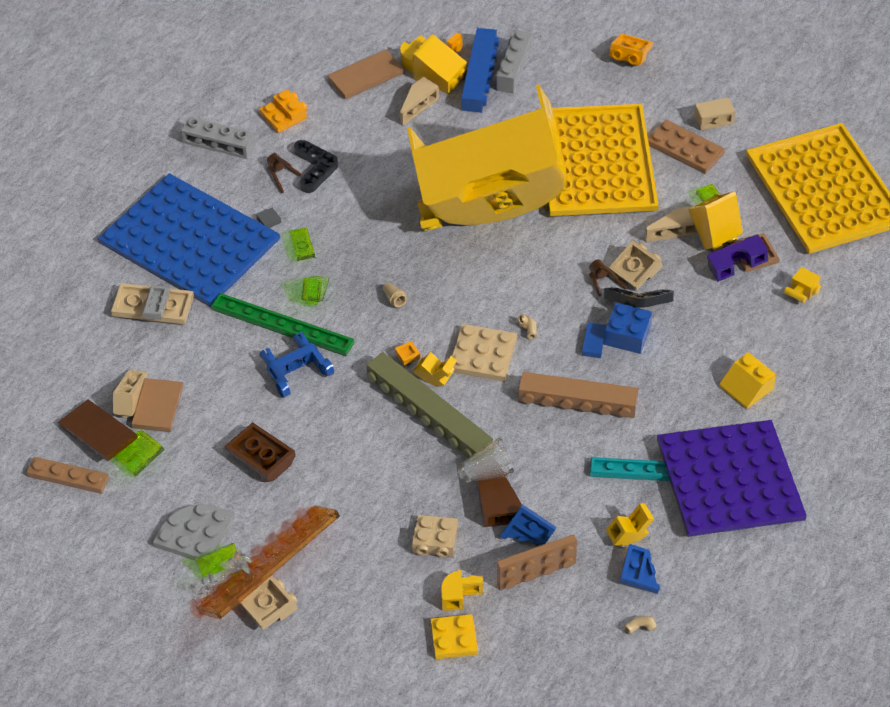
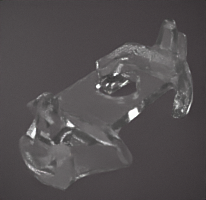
M240 550L234 552V557L220 564V566L227 569L224 575L214 580L212 573H209L204 580L200 578L197 584L192 583L190 585L195 602H198V597H200L205 604H208L207 594L212 592L216 585L231 574L240 570H244L249 574L250 568L246 562L251 563L252 560Z

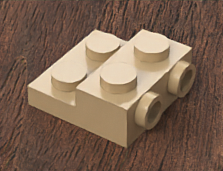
M632 240L610 265L609 270L638 291L648 278L652 279L663 265L659 255L654 252L651 254L642 243L637 244Z
M418 515L412 543L413 553L454 557L458 519Z
M271 574L237 598L238 603L262 630L278 619L283 621L298 609L296 605L298 600L292 592L287 593L283 582L279 578L275 579Z

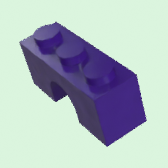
M757 234L708 254V267L717 282L735 275V261L744 259L750 264L751 268L767 262L768 249Z

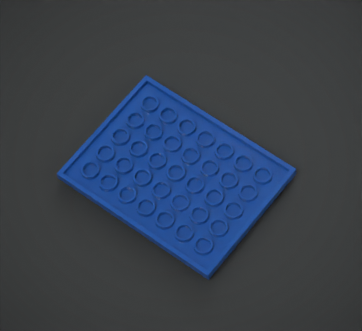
M170 173L98 237V242L174 287L180 290L193 291L194 298L211 307L219 293L224 294L280 240V234Z

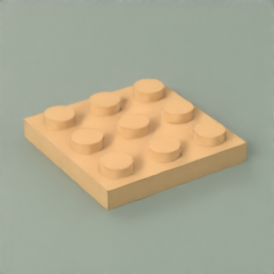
M462 324L452 355L457 360L453 366L455 368L453 373L505 382L518 333Z

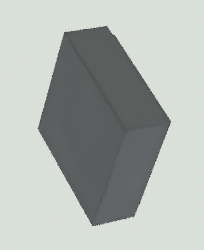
M272 207L256 214L258 221L268 228L281 223L280 216Z

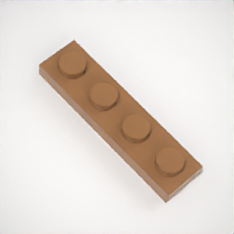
M38 457L33 458L27 470V476L100 494L103 493L109 480L108 473Z

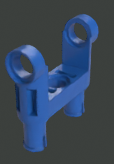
M299 332L301 337L298 334L293 337V341L298 345L299 349L279 359L275 358L269 348L265 349L267 354L264 349L259 354L267 365L266 370L275 381L278 393L282 398L291 395L289 386L286 383L288 381L284 375L313 362L320 373L326 377L334 374V368L328 358L324 359L316 346L309 343L303 332Z

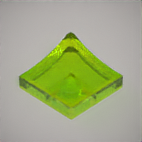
M143 430L135 432L138 439L114 456L135 477L164 451L162 445Z

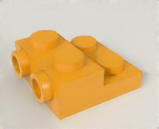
M621 33L611 43L609 56L617 61L624 60L632 65H642L646 60L647 53L652 49L653 42Z
M286 89L274 95L273 102L259 108V114L279 133L307 119L306 111L308 108L304 101H298L294 91L290 92Z

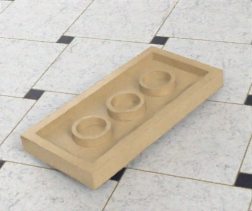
M120 284L111 310L112 316L186 324L194 298L193 291L170 289L162 320L143 318L142 315L151 286Z

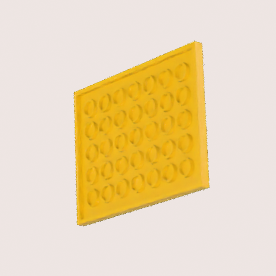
M642 104L552 108L566 167L567 184L555 199L548 202L550 216L658 211L659 204Z
M843 123L746 150L747 158L808 254L890 230V191Z

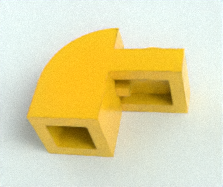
M421 35L410 44L404 41L400 47L401 65L412 74H414L413 54L426 41V38Z
M419 199L417 204L421 216V228H424V231L441 228L442 220L430 211L422 199Z
M430 352L420 359L412 372L429 384L438 387L444 386L455 369L453 366L457 360L450 356L441 361Z
M639 503L629 517L616 516L605 530L614 545L627 546L642 540L649 534L647 528L654 521V518L646 504Z
M461 570L446 576L441 588L442 611L463 610V595H482L483 576L471 575L462 577Z

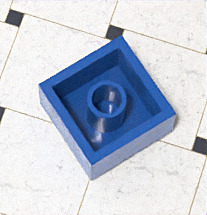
M615 303L605 329L604 345L641 354L651 328L652 311Z

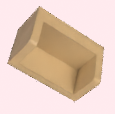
M729 97L696 103L694 117L700 130L734 124L735 110Z

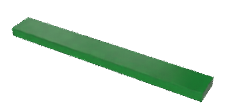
M219 293L211 305L213 311L291 338L296 334L301 337L299 332H303L309 343L345 357L354 345L353 338Z

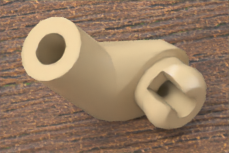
M520 314L517 317V322L522 328L527 330V337L529 339H535L537 337L536 322L525 314Z
M637 616L624 625V629L628 634L633 633L642 626H645L646 630L651 631L656 628L657 624L652 616Z

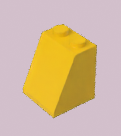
M431 34L413 54L414 80L418 81L425 77L439 86V91L449 94L453 89H456L458 83L465 79L467 75V62L435 35Z
M735 191L717 194L688 209L705 249L712 248L713 251L723 247V243L736 241L738 239L737 236L743 234Z

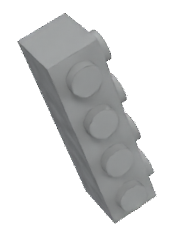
M515 30L513 37L510 36L509 47L505 48L504 59H501L499 71L497 70L495 73L497 91L514 94L531 50L532 33Z
M189 117L181 130L183 143L244 159H248L256 145L254 132L199 118Z

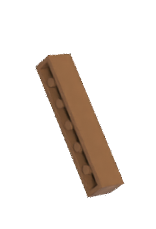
M523 372L519 387V402L635 418L639 388Z

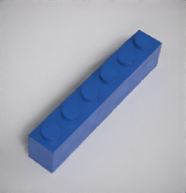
M476 29L461 98L462 111L482 113L483 106H487L488 96L486 94L490 92V84L488 82H492L493 72L491 70H494L495 60L493 58H497L496 47H499L500 37H497L496 29Z

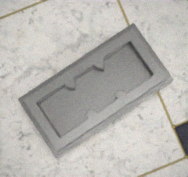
M151 285L142 313L143 318L162 320L170 294V287Z

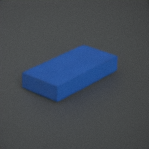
M588 322L582 356L601 358L607 325Z

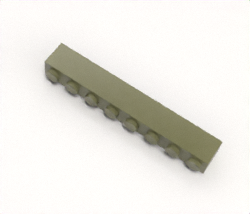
M380 353L366 364L367 378L371 382H375L383 392L389 393L394 397L398 404L405 406L412 415L420 418L424 425L430 426L438 436L445 438L453 448L460 450L467 459H471L474 462L475 456L488 455L493 451V438L386 353Z

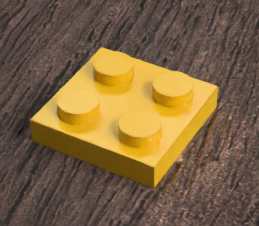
M473 614L431 619L435 659L478 655Z

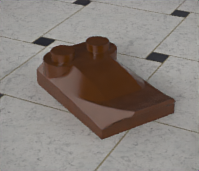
M253 422L225 446V450L256 471L260 479L265 482L277 479L292 465L296 456L294 449Z

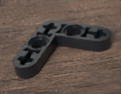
M306 140L295 142V155L314 165L300 180L301 190L305 193H312L338 168V158ZM313 154H320L317 158L312 157ZM316 172L324 173L322 175H315Z
M608 287L604 288L603 298L632 307L644 308L673 302L674 291L660 289L639 294L620 288Z

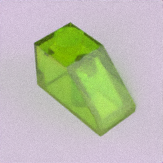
M314 275L304 277L301 300H305L306 304L317 305L318 302H322L329 283V277Z

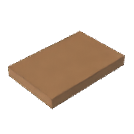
M145 378L133 417L132 428L171 432L183 390V382Z

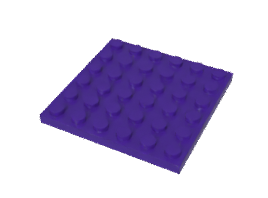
M772 420L657 435L659 449L688 537L806 520L805 509Z

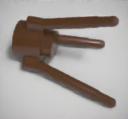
M272 153L267 158V164L269 165L267 169L271 172L280 192L284 193L275 171H281L285 166L298 176H301V173L277 153Z
M600 259L594 260L590 264L589 269L591 273L589 276L593 280L599 296L602 293L596 278L602 279L607 274L621 287L627 289V286Z

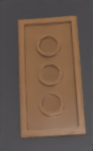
M383 50L329 74L328 80L346 100L403 74L404 68L387 50Z

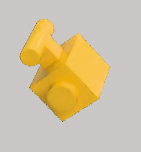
M801 267L792 277L791 286H787L784 293L805 303L807 299L810 300L813 295L819 293L821 289V276Z

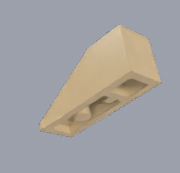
M422 77L411 86L400 111L402 126L439 99V86L425 77Z
M693 206L678 208L646 227L645 241L652 242L698 234L688 210Z
M128 370L113 392V414L120 415L121 417L133 416L144 380L147 378L146 371Z

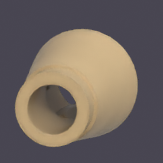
M390 282L383 286V291L392 306L401 307L406 303L407 297L403 290Z

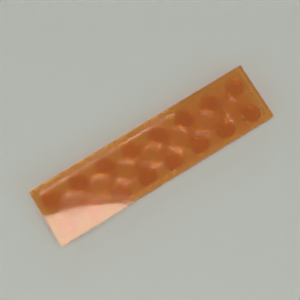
M316 505L310 507L304 516L292 522L291 527L279 533L277 539L265 545L257 556L251 557L244 567L233 572L230 579L219 584L216 588L217 590L211 595L205 596L196 607L198 612L220 620L340 517L338 511Z

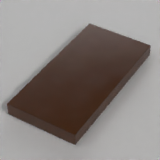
M89 399L58 421L61 428L107 462L138 439L135 432Z

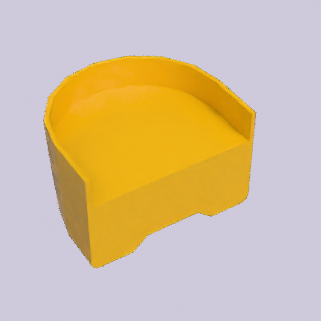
M539 84L536 85L541 109L428 146L419 139L411 127L407 128L422 200L437 218L449 224L467 226L504 221L539 209L555 199L567 184L566 167L551 102Z

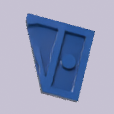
M522 504L500 537L502 539H507L508 537L519 539L521 542H533L534 544L544 545L556 530V526Z
M629 544L619 582L658 594L660 585L657 584L655 578L656 571L651 563L650 550Z

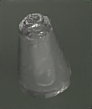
M501 437L460 463V468L457 469L461 481L465 480L466 483L516 475Z

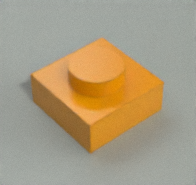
M458 32L446 41V45L455 53L459 52L463 47L462 35Z
M412 341L395 348V354L403 366L421 359V354Z

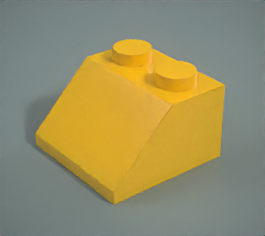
M747 352L733 363L720 382L719 387L744 408L748 409L774 389L776 374Z

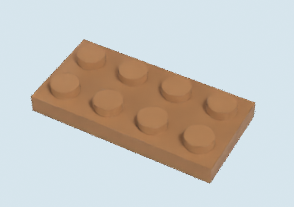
M667 119L648 137L650 147L704 174L725 154V148Z
M572 534L497 561V585L499 589H510L525 581L530 582L536 577L549 575L556 570L571 567L576 563L577 539L575 535Z

